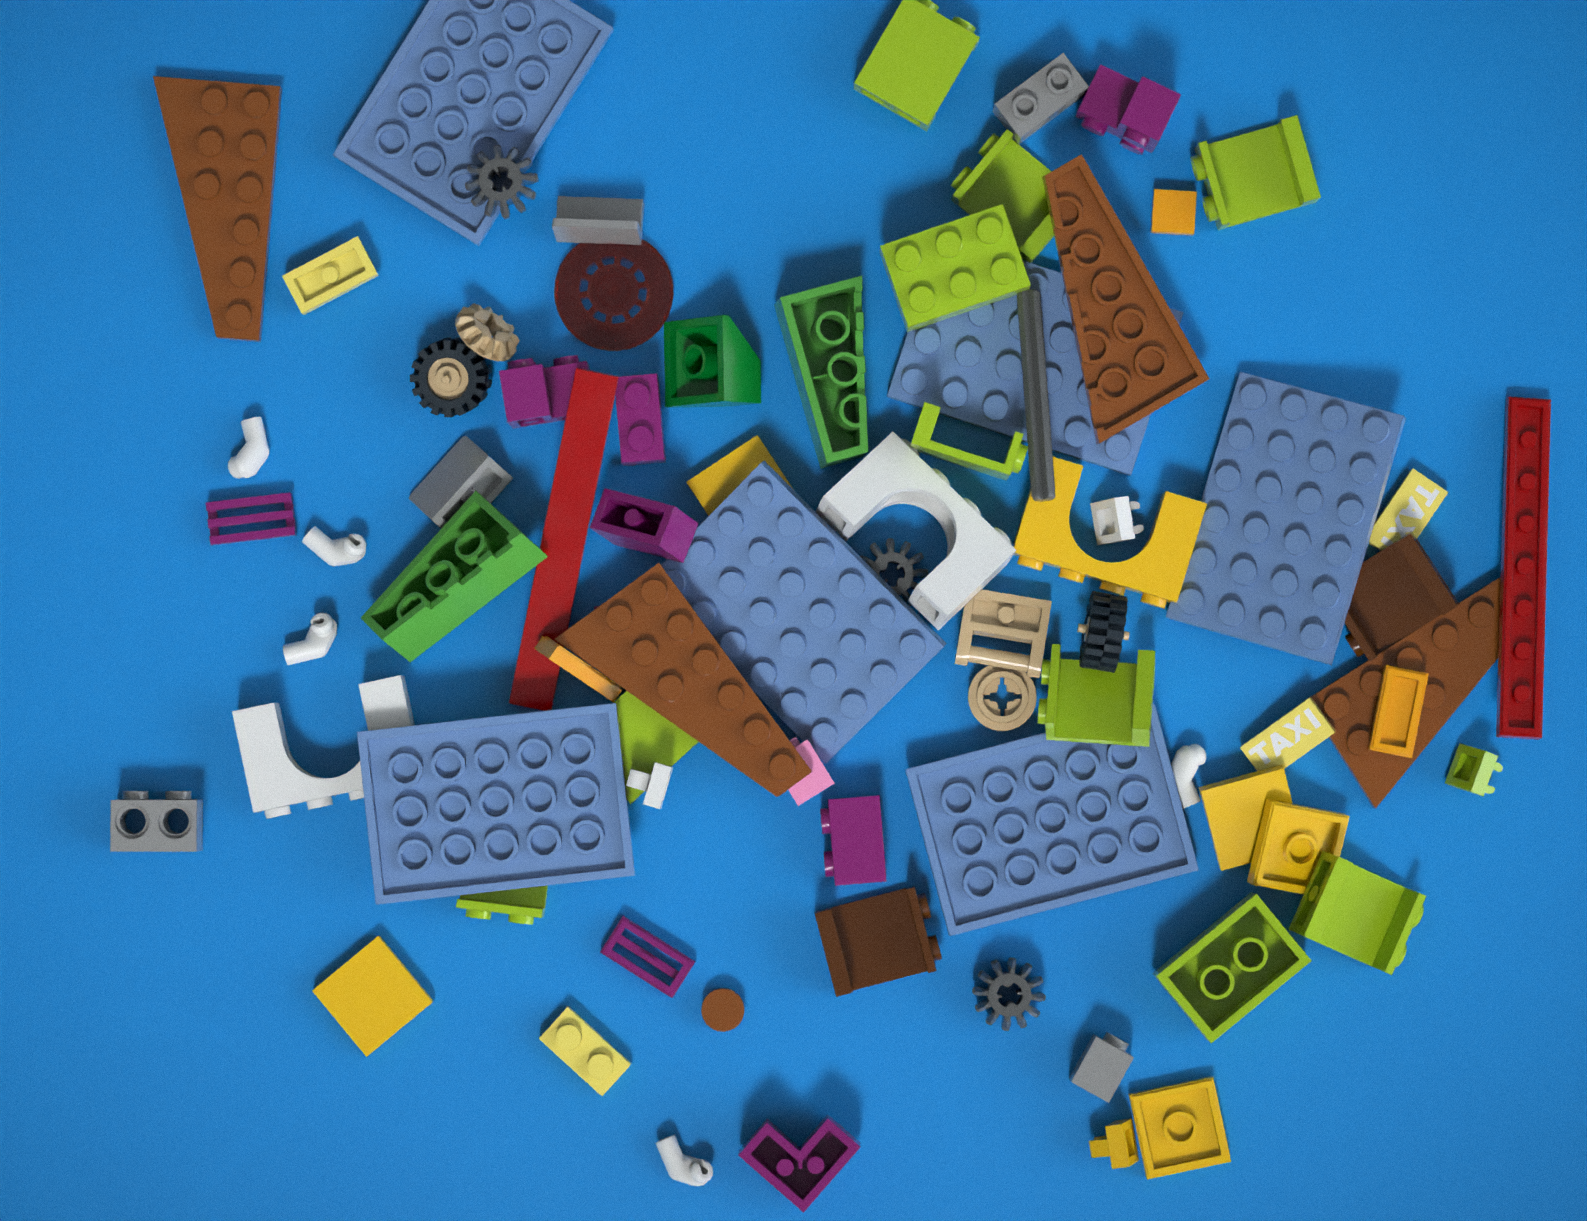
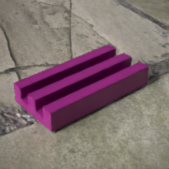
M291 492L205 502L206 511H208V528H210V545L212 546L297 536ZM279 503H284L285 510L224 518H218L217 511ZM286 519L287 527L220 535L219 527Z
M625 916L621 918L600 951L606 957L673 998L696 962ZM625 928L683 964L680 971L621 935ZM616 942L674 978L672 984L668 985L613 950Z

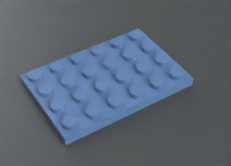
M429 0L333 156L472 243L480 246L501 211L500 206H497L492 217L486 216L484 211L488 200L480 206H473L471 199L479 191H467L465 183L479 178L468 173V165H475L480 168L484 166L477 156L480 151L486 153L489 160L495 159L493 153L495 145L501 146L503 158L507 157L512 147L517 148L519 156L515 164L527 157L533 161L614 29L569 0ZM502 172L500 173L501 178L497 174L492 178L491 181L496 186L497 192H503V186L506 190L511 187L512 183L507 177L508 173Z
M1023 261L1031 284L1030 289L1038 290L1041 295L1052 451L1131 476L1151 414L1100 444H1096L1062 273ZM1017 295L908 332L887 397L919 408H923L924 402L941 407L940 415L1008 437H1012L1016 431L1024 434L1022 441L1027 442ZM1170 308L1180 326L1184 312Z
M1240 372L1201 502L1207 503L1178 601L1177 603L1170 602L1166 617L1332 666L1405 424V416Z
M765 461L761 462L696 529L684 563L666 559L661 564L751 689L803 742L808 739L818 757L825 764L947 644Z
M616 703L357 732L376 905L635 876Z
M1155 704L1152 706L1149 747L1046 740L1045 732L905 769L949 936L1199 870Z

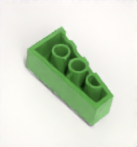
M862 276L783 296L774 304L820 469L861 458L868 452L867 405L864 378L866 371L863 351Z
M475 491L363 614L361 619L385 643L409 662H412L548 556L497 508Z

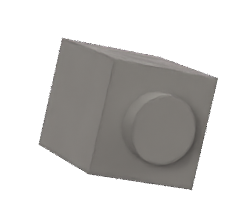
M1108 1032L1105 1033L1103 1039L1093 1034L1072 1071L1069 1080L1109 1103L1134 1059L1131 1054L1125 1052L1129 1044Z

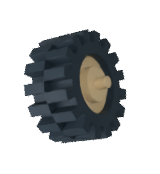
M451 337L444 338L422 349L418 354V359L413 361L411 367L415 369L414 373L410 374V382L415 383V388L412 389L414 397L419 395L422 399L419 404L423 408L430 407L432 409L430 413L434 415L445 414L444 417H453L473 410L479 406L480 402L485 400L488 395L486 391L492 385V379H489V374L492 373L491 365L487 366L486 358L470 349L460 337L451 339Z
M1092 591L1084 624H1078L1077 632L1082 633L1079 657L1080 667L1112 673L1116 671L1119 653H1121L1122 639L1129 640L1130 632L1124 631L1128 608V598L1126 596Z

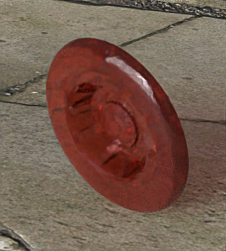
M643 239L642 245L579 243L567 254L561 263L554 287L557 311L566 328L581 342L607 351L631 349L652 338L668 318L674 294L672 276L667 263L661 254ZM615 259L614 264L604 265L602 261ZM625 260L632 263L633 266L628 269L622 266L621 263ZM597 265L598 269L592 275L587 273L591 267ZM639 271L645 277L643 282H638L635 274ZM582 281L588 282L587 291L581 292ZM640 290H647L645 301L638 299ZM589 299L592 304L588 311L582 304V301ZM634 306L639 307L641 310L634 317H631L629 311ZM597 312L606 315L605 322L594 318ZM621 315L624 317V322L613 324V317Z

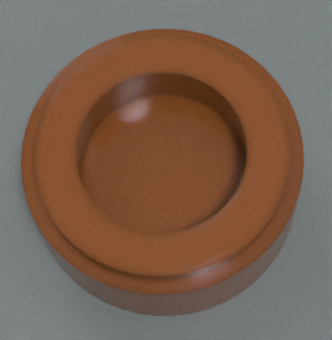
M718 988L711 991L705 997L701 1008L705 1023L713 1030L720 1032L736 1028L742 1021L745 1010L743 1000L739 994L728 988Z

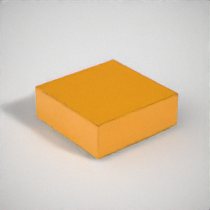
M1154 189L1151 233L1193 236L1195 231L1197 192Z

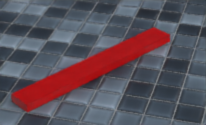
M579 367L575 371L540 549L548 557L536 566L509 700L510 704L549 711L553 708L561 667L534 648L542 636L549 637L565 648L555 638L569 628L619 376Z
M1508 397L1505 402L1496 737L1534 740L1542 738L1551 399Z

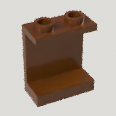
M1412 531L1362 563L1345 620V624L1350 633L1345 635V638L1358 657L1365 654L1368 660L1372 661L1385 649L1441 614L1445 615L1459 604Z
M914 886L814 912L836 997L853 993L857 989L926 971L928 973L936 971L934 961L942 959L936 934L927 936L923 920L931 918L925 893L916 894Z

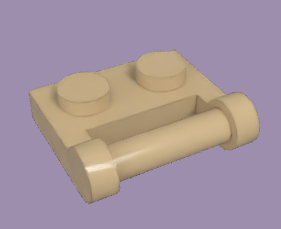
M981 589L963 608L954 664L967 666L968 662L1024 671L1027 672L1026 676L1039 678L1052 601ZM972 635L1031 644L1030 655L972 646Z

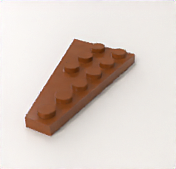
M153 76L216 337L218 339L261 342L282 88L281 86Z
M1081 154L1046 174L1042 179L1096 444H1100L1210 378Z
M660 563L656 564L555 638L557 642L776 797H779L812 772Z
M1501 576L1460 601L1456 608L1445 615L1441 614L1378 654L1377 658L1372 661H1365L1311 696L1336 730L1328 738L1373 808H1377L1498 659ZM1384 665L1429 674L1412 758L1368 750Z

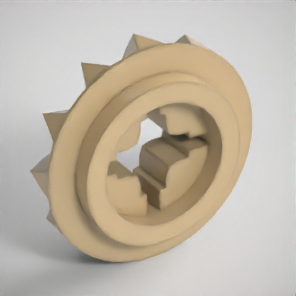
M473 303L468 308L463 307L456 316L455 326L459 336L478 355L494 361H506L517 351L516 347L520 340L513 333L514 326L506 323L503 320V315L498 316L493 313L491 307L487 306L483 309L478 304Z
M986 666L980 670L971 681L968 691V702L973 716L983 726L996 731H1009L1023 725L1030 718L1036 706V688L1031 677L1026 676L1027 673L1024 671ZM1000 678L1004 679L1007 692L1021 695V699L1007 702L1004 716L1000 715L997 702L983 699V695L997 692Z

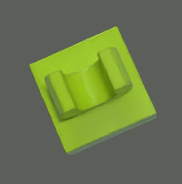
M1459 743L1445 784L1480 796H1484V793L1492 794L1495 788L1488 785L1493 770L1502 772L1503 767L1500 763L1496 762L1497 755Z

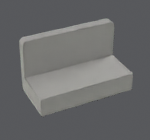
M558 196L557 216L552 221V229L556 241L642 245L644 202L643 199Z
M463 436L410 494L409 500L436 525L442 528L475 491L492 503L511 482L513 477L467 436Z

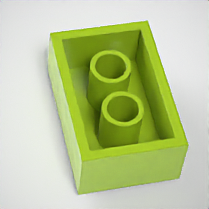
M1003 204L880 246L879 253L907 332L1017 295L1019 292L1029 290L1031 287Z
M1250 892L1152 974L1204 1038L1213 1043L1312 960L1256 893Z

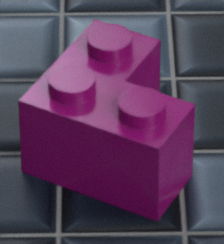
M1100 64L1075 117L1083 120L1081 126L1094 134L1104 136L1105 132L1121 138L1119 144L1134 153L1142 155L1144 150L1152 153L1167 126L1181 94L1143 76L1139 82H1136Z
M578 355L553 359L554 366L546 368L542 364L536 365L533 358L508 362V369L499 371L507 423L514 429L566 420L576 368L590 370L588 362H579Z
M828 1114L800 1146L767 1118L742 1146L738 1156L804 1213L861 1146L855 1137Z

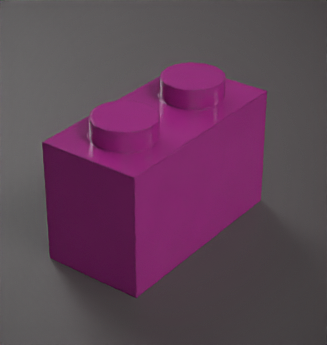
M657 373L619 377L616 391V407L622 465L666 463Z
M605 488L590 528L614 545L684 563L699 523L673 505Z
M880 795L828 799V808L820 809L822 834H831L832 851H824L825 876L834 877L835 886L887 882Z

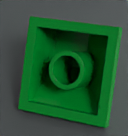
M729 315L664 322L665 407H725L761 403V361Z

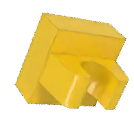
M1132 1118L1116 1120L1106 1125V1135L1089 1140L1091 1158L1110 1156L1112 1169L1129 1167L1139 1161Z

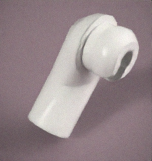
M262 417L241 421L246 443L238 454L231 457L228 461L229 473L234 478L252 477L259 471L269 456V446Z
M314 526L302 540L303 544L330 566L353 564L361 560L366 554L367 543L363 536L355 533L349 534V537L332 540Z
M317 613L310 620L312 625L305 640L283 645L287 665L321 658L328 653L337 635L336 621L329 614Z
M1198 744L1184 745L1176 751L1171 762L1182 809L1201 801L1192 781L1199 765L1204 764L1206 761V752Z
M675 1134L655 1143L666 1170L673 1180L691 1186H702L712 1178L713 1167L710 1162L684 1155Z

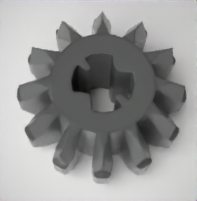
M495 145L493 147L495 159L489 160L486 153L480 151L477 156L484 166L480 168L475 165H468V173L479 179L466 182L465 188L467 191H479L471 199L474 207L480 206L488 200L484 211L486 216L492 217L497 206H500L503 219H509V205L514 204L516 209L523 213L526 211V208L520 197L523 196L531 200L536 198V192L525 187V185L534 184L539 179L536 173H524L533 164L529 157L515 164L519 156L517 148L512 147L507 157L503 158L501 146ZM502 172L508 173L507 177L512 183L511 187L506 190L503 186V192H497L496 186L491 181L496 174L501 178L500 173Z
M893 538L886 540V554H882L876 543L871 544L870 550L877 558L874 562L866 556L860 557L878 575L880 572L886 571L887 564L889 563L897 564L896 570L902 568L904 578H899L896 586L891 588L898 595H901L902 599L909 606H912L908 602L910 594L907 590L910 588L914 591L915 587L919 584L913 582V577L924 578L928 575L927 569L913 570L912 566L919 563L924 556L922 553H917L908 560L905 555L910 550L911 543L907 541L903 543L900 553H894L895 543Z
M1014 957L1008 958L1007 971L1004 972L998 960L995 959L991 961V967L996 973L993 978L983 970H980L978 973V977L988 983L987 988L975 986L972 988V993L977 996H987V999L978 1002L974 1007L977 1012L984 1011L990 1007L993 1008L985 1020L988 1025H992L1000 1014L1003 1015L1001 1022L1002 1030L1009 1031L1012 1016H1015L1020 1028H1025L1027 1023L1021 1013L1026 1010L1033 1017L1037 1018L1040 1015V1011L1030 1005V1001H1045L1046 995L1041 992H1031V988L1042 984L1043 979L1041 976H1035L1027 981L1025 980L1032 970V965L1028 962L1022 966L1017 974L1015 973L1016 959ZM1013 983L1017 984L1020 989L1015 992L1020 995L1019 1000L1016 1003L1009 1000L1005 1005L1001 1004L998 999L1002 998V995L997 993L1001 985L1010 987Z

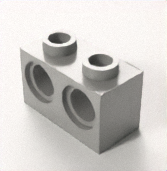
M1062 53L996 102L992 112L1004 128L1014 134V141L1020 144L1085 96L1089 86L1066 55Z
M123 791L122 799L111 800L110 852L203 851V799H191V791H165V799H149V791ZM132 809L140 810L146 819L145 827L137 834L131 832L125 823L126 815ZM175 809L183 810L189 819L188 827L180 834L172 831L168 824V817Z

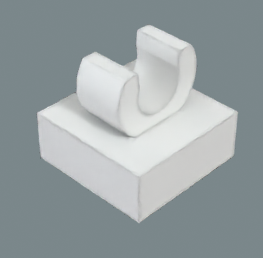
M1128 496L1090 503L1097 545L1134 539L1135 534L1141 533L1144 530L1143 525H1133L1131 510L1139 509L1140 503L1136 501L1129 502Z
M656 762L652 774L631 769L626 786L646 791L643 805L661 809L673 767Z

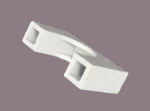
M892 432L822 497L815 512L845 541L878 511L891 505L910 504L920 507L933 515L945 532L947 556L915 587L908 602L939 631L1009 563L1016 549L1012 546L1007 534L999 528H993L981 516L980 510L971 500L962 498L950 487L949 480L941 471L931 468L919 457L918 450L910 447L911 442L906 439H900Z
M399 675L358 684L368 731L415 726L405 676ZM274 702L232 711L253 813L264 811L266 819L291 814L290 805L303 802L307 803L308 810L333 805L332 796L348 793L350 801L364 798L360 761L347 773L334 778H321L312 775L297 764L289 750L279 703Z

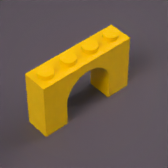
M1053 457L1055 498L1050 501H1034L1030 488L1013 543V547L1016 549L1014 555L1019 556L1017 564L1038 571H1042L1044 564L1060 569L1058 577L1083 584L1084 577L1101 581L1100 590L1124 596L1126 589L1142 594L1140 602L1165 609L1167 602L1177 603L1207 503L1165 491L1162 494L1150 536L1142 550L1134 557L1122 562L1099 561L1087 555L1077 545L1070 530V509L1083 465Z

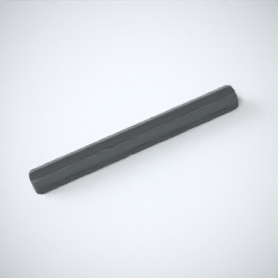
M1029 289L1017 293L1031 496L1034 501L1043 502L1055 498V482L1041 295L1038 290Z

